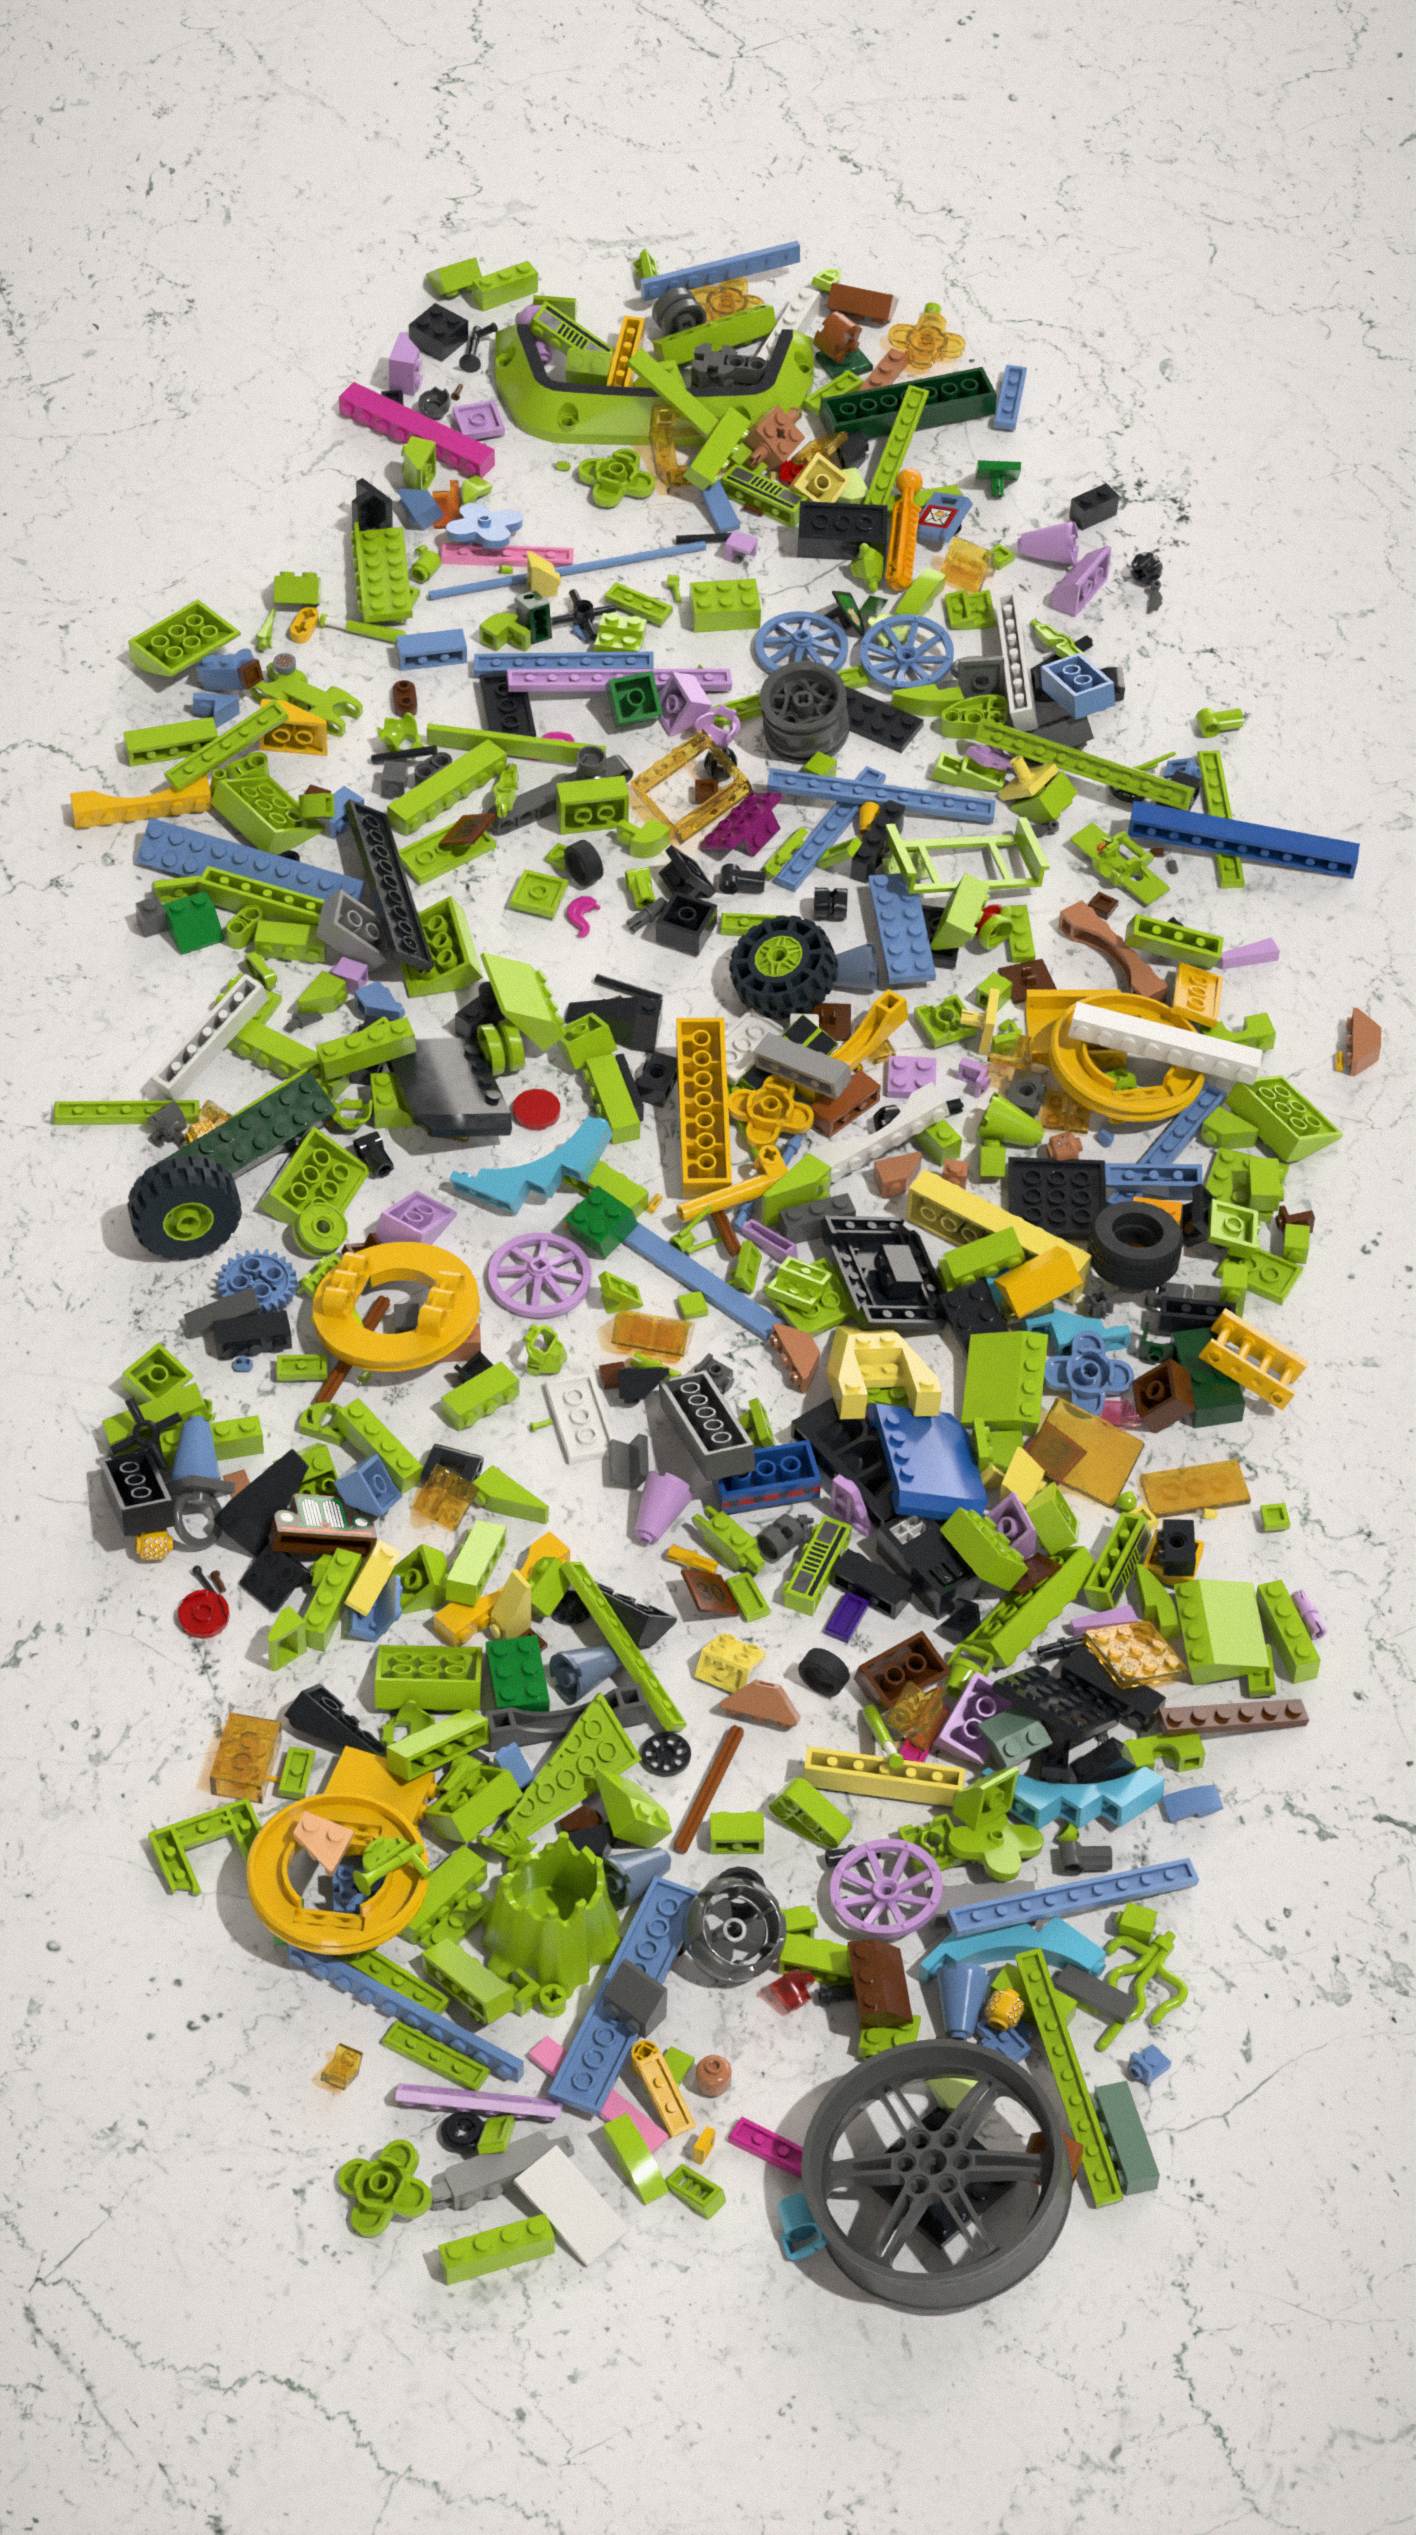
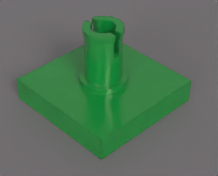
M978 460L975 469V479H991L990 496L996 497L998 488V497H1004V480L1019 479L1021 462Z

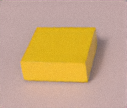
M706 2126L693 2147L694 2162L700 2165L705 2162L715 2145V2129Z

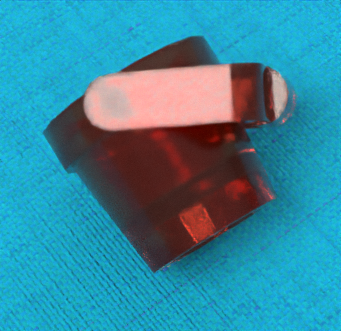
M798 1969L784 1974L769 1985L768 1988L788 2013H791L812 1999L807 1989L813 1986L815 1977L811 1972L800 1973Z

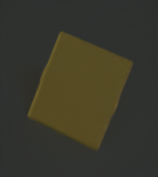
M1056 1398L1028 1454L1045 1471L1044 1475L1058 1481L1061 1485L1072 1491L1075 1490L1093 1501L1113 1509L1116 1504L1115 1499L1120 1496L1145 1444L1142 1440L1111 1425L1108 1421L1097 1415L1094 1416L1062 1398Z

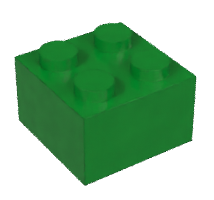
M653 671L610 679L605 684L615 728L656 720L663 715Z
M598 1185L565 1218L570 1233L605 1259L638 1226L633 1210Z

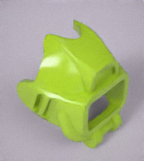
M406 713L403 718L397 719L386 717L384 729L381 730L380 727H377L379 738L390 752L403 750L399 746L404 740L414 742L410 749L424 747L421 736L418 734L416 720L411 713Z
M344 1098L342 1103H336L334 1099H330L337 1109L333 1119L344 1130H359L373 1115V1100L371 1099L368 1104L362 1103V1099L349 1100V1098ZM363 1110L364 1116L358 1119H348L341 1117V1111Z
M530 1325L528 1334L522 1339L526 1342L528 1353V1373L532 1376H537L540 1373L559 1374L564 1361H567V1353L563 1344L558 1340L557 1333L547 1325ZM539 1334L543 1335L544 1343L549 1346L547 1352H543L533 1346Z
M407 1700L400 1707L397 1715L391 1718L387 1725L382 1724L381 1731L383 1732V1737H381L380 1743L386 1746L396 1743L394 1741L395 1726L409 1728V1735L402 1738L404 1739L434 1725L435 1717L421 1710L416 1701Z
M503 1824L489 1838L482 1835L477 1837L479 1844L486 1845L497 1854L512 1859L527 1855L538 1844L535 1841L531 1842L526 1839L528 1829L523 1824H518L510 1831Z

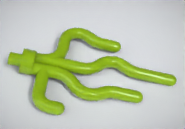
M1167 1931L1164 1936L1157 1935L1149 1947L1129 1936L1115 1937L1106 1946V1953L1109 1955H1113L1121 1946H1126L1142 1955L1134 1963L1115 1967L1106 1980L1107 1984L1117 1988L1118 1979L1121 1976L1135 1974L1143 1970L1133 1986L1134 1997L1139 2000L1138 2006L1125 2025L1138 2019L1144 2013L1146 2008L1144 1988L1155 1973L1165 1982L1174 1986L1177 1989V1995L1164 2001L1156 2009L1150 2018L1152 2025L1160 2024L1169 2011L1179 2008L1188 1997L1186 1983L1165 1967L1166 1958L1175 1948L1172 1942L1176 1936L1173 1932ZM1092 2008L1095 2014H1101V2012ZM1115 2020L1098 2042L1097 2048L1100 2051H1105L1125 2025Z

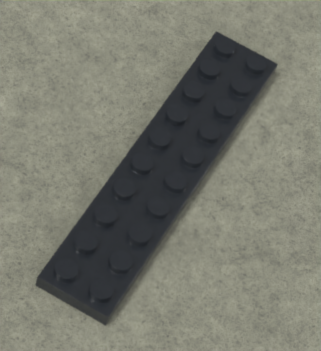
M349 799L344 805L390 955L398 962L402 961L416 969L430 972L434 967V963L387 815Z

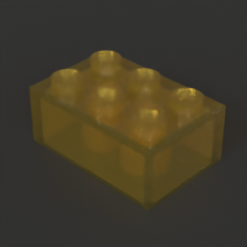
M229 1713L210 1774L211 1795L238 1800L249 1798L250 1802L263 1804L282 1741L280 1721Z

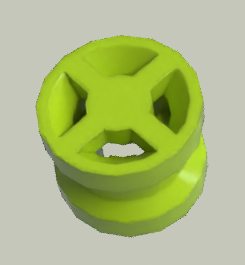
M548 1984L541 1989L539 1996L540 2012L549 2018L561 2016L566 2010L565 1989L557 1984Z

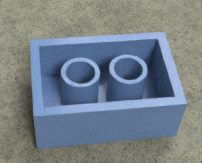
M1081 653L1041 666L1042 689L1075 720L1115 706L1114 682Z

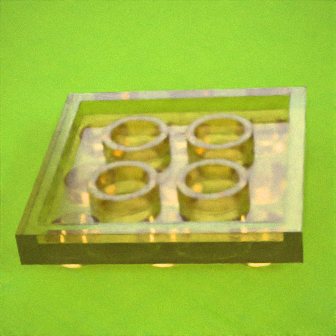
M1150 1620L1084 1632L1082 1639L1121 1689L1182 1679L1187 1676L1188 1668Z

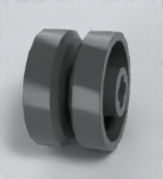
M686 288L668 290L658 298L652 309V317L665 336L706 322L705 310Z

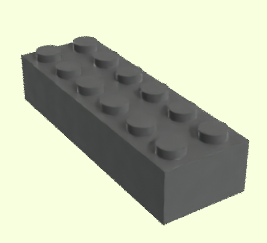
M707 1370L659 1381L661 1408L706 1481H717L724 1477L743 1475L747 1472L755 1471L754 1444Z

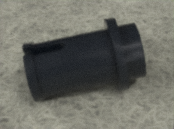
M851 1983L831 1987L825 1984L823 1988H818L820 2004L830 2006V2003L853 2001Z

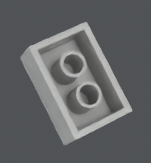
M341 889L323 902L316 937L348 959L368 965L369 973L388 960L389 948L379 916Z

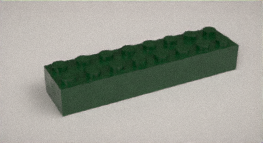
M983 367L821 398L820 420L833 446H835L836 434L861 430L864 439L890 435L909 385L929 391L916 429L995 414L997 394Z
M311 1071L165 1159H173L174 1156L180 1155L182 1157H189V1155H197L200 1158L207 1157L214 1160L215 1164L223 1165L227 1172L231 1173L235 1179L301 1139L313 1126L319 1128L332 1120L337 1109Z

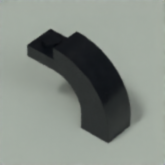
M1045 1722L1044 1728L1052 1744L1042 1751L1040 1780L1050 1783L1067 1784L1070 1736Z

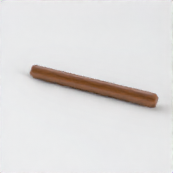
M381 1295L377 1298L362 1322L364 1328L375 1331L390 1306V1299ZM339 1359L317 1394L315 1404L331 1402L352 1365Z
M736 1725L730 1727L674 1842V1851L681 1854L687 1853L744 1735L743 1728Z

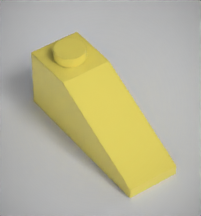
M378 1540L364 1559L344 1604L366 1617L390 1576L400 1552Z
M517 1569L511 1572L491 1612V1625L489 1628L496 1639L517 1638L531 1628V1585Z

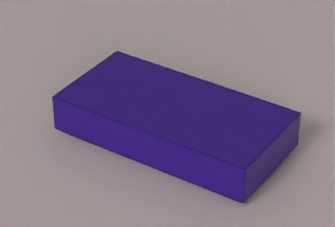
M846 1591L827 1624L824 1634L848 1644L868 1610L870 1601Z

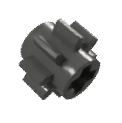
M1092 1290L1091 1296L1085 1295L1084 1313H1089L1092 1318L1105 1320L1107 1313L1113 1314L1114 1297L1109 1296L1106 1290Z

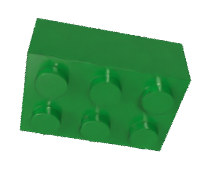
M537 1635L485 1642V1659L495 1710L513 1707L534 1712L550 1711V1699Z

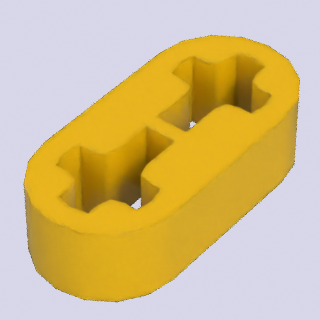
M305 607L299 611L290 627V637L293 642L301 644L309 641L319 624V613L315 608Z

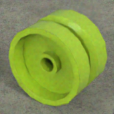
M509 1019L500 1020L497 1027L492 1023L478 1026V1044L493 1076L503 1074L505 1067L510 1071L524 1069V1049L517 1026Z

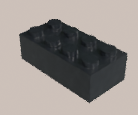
M149 1450L99 1460L102 1486L124 1537L137 1536L154 1530L162 1531L168 1527L175 1526L172 1499Z

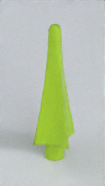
M274 608L271 609L267 620L256 634L258 638L256 647L261 651H265L267 647L272 649L273 624L276 613Z

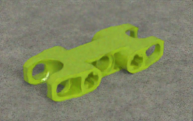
M273 662L266 666V676L273 682H259L249 689V694L260 703L262 699L283 700L326 720L327 734L336 737L343 736L346 733V723L339 716L359 718L363 714V705L347 691L335 686H331L327 691L308 684L306 675L298 669H295L290 674L278 675L274 672ZM348 704H351L352 706H354V708H355L356 710H354L353 708H351Z

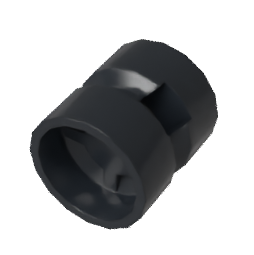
M815 887L814 917L827 918L829 914H832L833 918H847L848 889L834 888L833 891H829L828 888Z

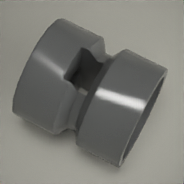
M585 746L577 752L576 781L606 778V755L601 748Z
M783 1514L771 1526L761 1531L756 1536V1541L761 1552L772 1561H778L789 1552V1549H793L800 1544L805 1537L800 1524L792 1516Z

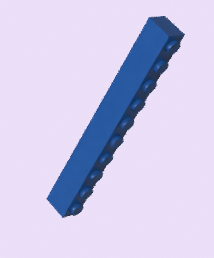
M1137 801L1133 802L1128 827V836L1352 879L1356 871L1360 843Z

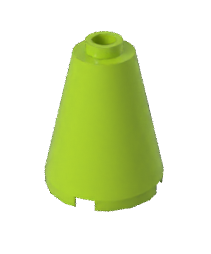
M994 1092L989 1101L990 1105H988L983 1114L976 1137L996 1139L1000 1142L1034 1147L1036 1143L1040 1145L1045 1131L1041 1130L1043 1125L1003 1096Z

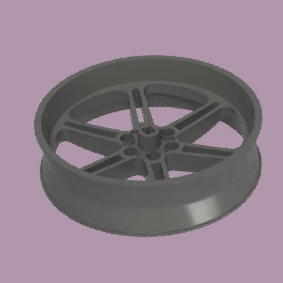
M929 2039L909 2042L886 2049L855 2066L834 2085L820 2103L807 2130L802 2151L801 2178L804 2195L817 2226L828 2240L825 2248L831 2259L843 2274L860 2289L889 2304L921 2311L957 2310L989 2301L1015 2287L1028 2277L1050 2253L1063 2230L1071 2204L1073 2186L1071 2163L1061 2134L1058 2118L1047 2094L1028 2071L1014 2060L996 2050L968 2041ZM958 2078L978 2081L955 2108L941 2129L934 2132L926 2129L900 2091L902 2087L933 2079ZM893 2093L915 2126L914 2129L907 2132L886 2097L887 2094ZM999 2097H1009L1020 2104L1034 2119L1047 2143L1045 2151L1040 2154L996 2150H967L965 2148ZM879 2100L884 2105L904 2140L905 2148L896 2153L833 2161L836 2144L846 2128L861 2112ZM948 2143H955L950 2148L944 2147ZM927 2144L924 2148L917 2149L918 2145ZM963 2164L968 2165V2167L963 2170L957 2169L959 2166ZM908 2166L912 2167L911 2170L907 2172H902L903 2168ZM1039 2181L1041 2183V2192L1037 2206L1027 2225L1006 2246L998 2247L989 2238L964 2192V2187L972 2182ZM903 2185L904 2187L890 2210L875 2243L870 2248H862L846 2236L828 2208L827 2199L829 2193L839 2187ZM948 2187H953V2188H954L951 2192H948V2193H944V2192H943V2191L946 2190ZM920 2188H925V2189H926V2190H925L923 2193H921V2194H916V2193H915V2192H916L918 2189H920ZM935 2203L941 2204L945 2208L974 2254L969 2263L942 2272L911 2273L895 2270L892 2266L894 2259L926 2209ZM960 2203L963 2204L987 2246L988 2253L984 2254L980 2251L954 2209L955 2206ZM909 2205H912V2206L910 2207L909 2211L907 2212L906 2216L904 2217L903 2221L901 2222L900 2226L898 2227V2229H897V2231H896L894 2237L892 2238V2240H891V2242H890V2244H889V2246H888L886 2252H885L884 2255L881 2257V2255H882V2253H883V2251H884L886 2245L888 2244L890 2238L892 2237L894 2231L896 2230V2228H897L899 2222L901 2221L902 2217L904 2216L906 2210L908 2209Z

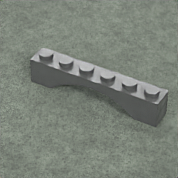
M640 1684L614 1688L603 1695L622 1727L645 1723L646 1703ZM590 1702L556 1711L534 1712L513 1707L487 1711L486 1718L489 1723L491 1751L507 1747L513 1742L521 1746L564 1738Z

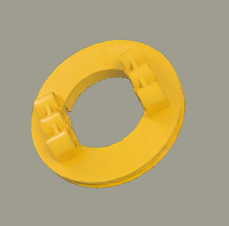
M1103 993L1078 1001L1198 1033L1186 1018L1170 1013L1171 1008L1145 996L1129 993ZM1076 1003L1068 1007L1059 1016L1053 1027L1048 1046L1051 1070L1060 1086L1074 1100L1086 1108L1108 1117L1110 1123L1122 1124L1126 1121L1150 1122L1162 1120L1185 1110L1200 1094L1207 1073L1170 1064V1069L1165 1074L1161 1086L1114 1091L1117 1080L1101 1072L1093 1064L1087 1050H1095L1098 1047L1112 1048L1068 1037Z
M392 1242L372 1246L356 1253L346 1252L343 1255L342 1261L335 1265L318 1285L313 1299L312 1311L317 1335L332 1355L358 1368L381 1372L411 1370L431 1364L458 1348L471 1334L476 1325L480 1312L478 1285L472 1271L460 1258L451 1252L425 1243ZM368 1279L372 1288L397 1280L415 1281L431 1288L427 1297V1303H424L419 1311L416 1329L399 1334H382L370 1331L355 1321L351 1312Z
M348 1792L323 1793L303 1798L284 1807L265 1823L256 1835L248 1854L246 1866L247 1889L252 1907L257 1916L281 1940L299 1949L319 1954L343 1955L363 1952L394 1938L411 1923L419 1912L426 1897L429 1878L423 1879L422 1875L410 1861L386 1875V1879L379 1891L368 1901L360 1904V1915L302 1908V1898L295 1892L288 1878L290 1864L295 1855L303 1848L293 1838V1832L305 1811L354 1831V1837L344 1854L345 1856H364L365 1848L379 1837L384 1836V1838L395 1839L401 1837L410 1842V1847L417 1842L422 1844L424 1853L419 1855V1857L428 1866L426 1847L419 1832L411 1821L389 1804L362 1794Z

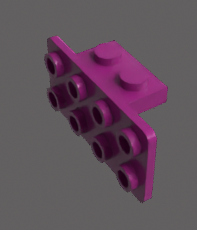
M751 792L745 795L744 800L734 807L731 813L724 820L720 821L711 833L704 837V840L699 845L701 850H732L742 842L748 856H755L781 829L772 809L783 799L782 794Z

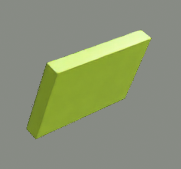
M1259 1248L1257 1254H1253L1250 1260L1227 1254L1217 1269L1215 1277L1221 1279L1223 1263L1248 1265L1247 1291L1282 1306L1303 1273V1267Z

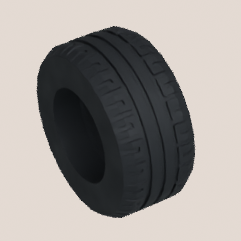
M1137 1201L1112 1204L1100 1211L1091 1224L1087 1253L1092 1255L1091 1267L1102 1279L1117 1287L1130 1290H1148L1158 1287L1169 1281L1177 1272L1183 1246V1233L1175 1219L1165 1210L1155 1205ZM1125 1243L1138 1244L1146 1248L1132 1247Z

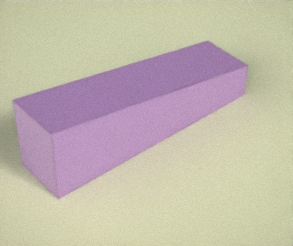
M1268 938L1222 952L1218 964L1221 969L1278 961L1280 950L1273 939Z
M750 1219L741 1227L742 1234L781 1263L788 1256L798 1259L796 1244L755 1220Z
M1130 1604L1071 1619L1069 1629L1073 1637L1083 1633L1096 1635L1137 1630L1138 1619Z

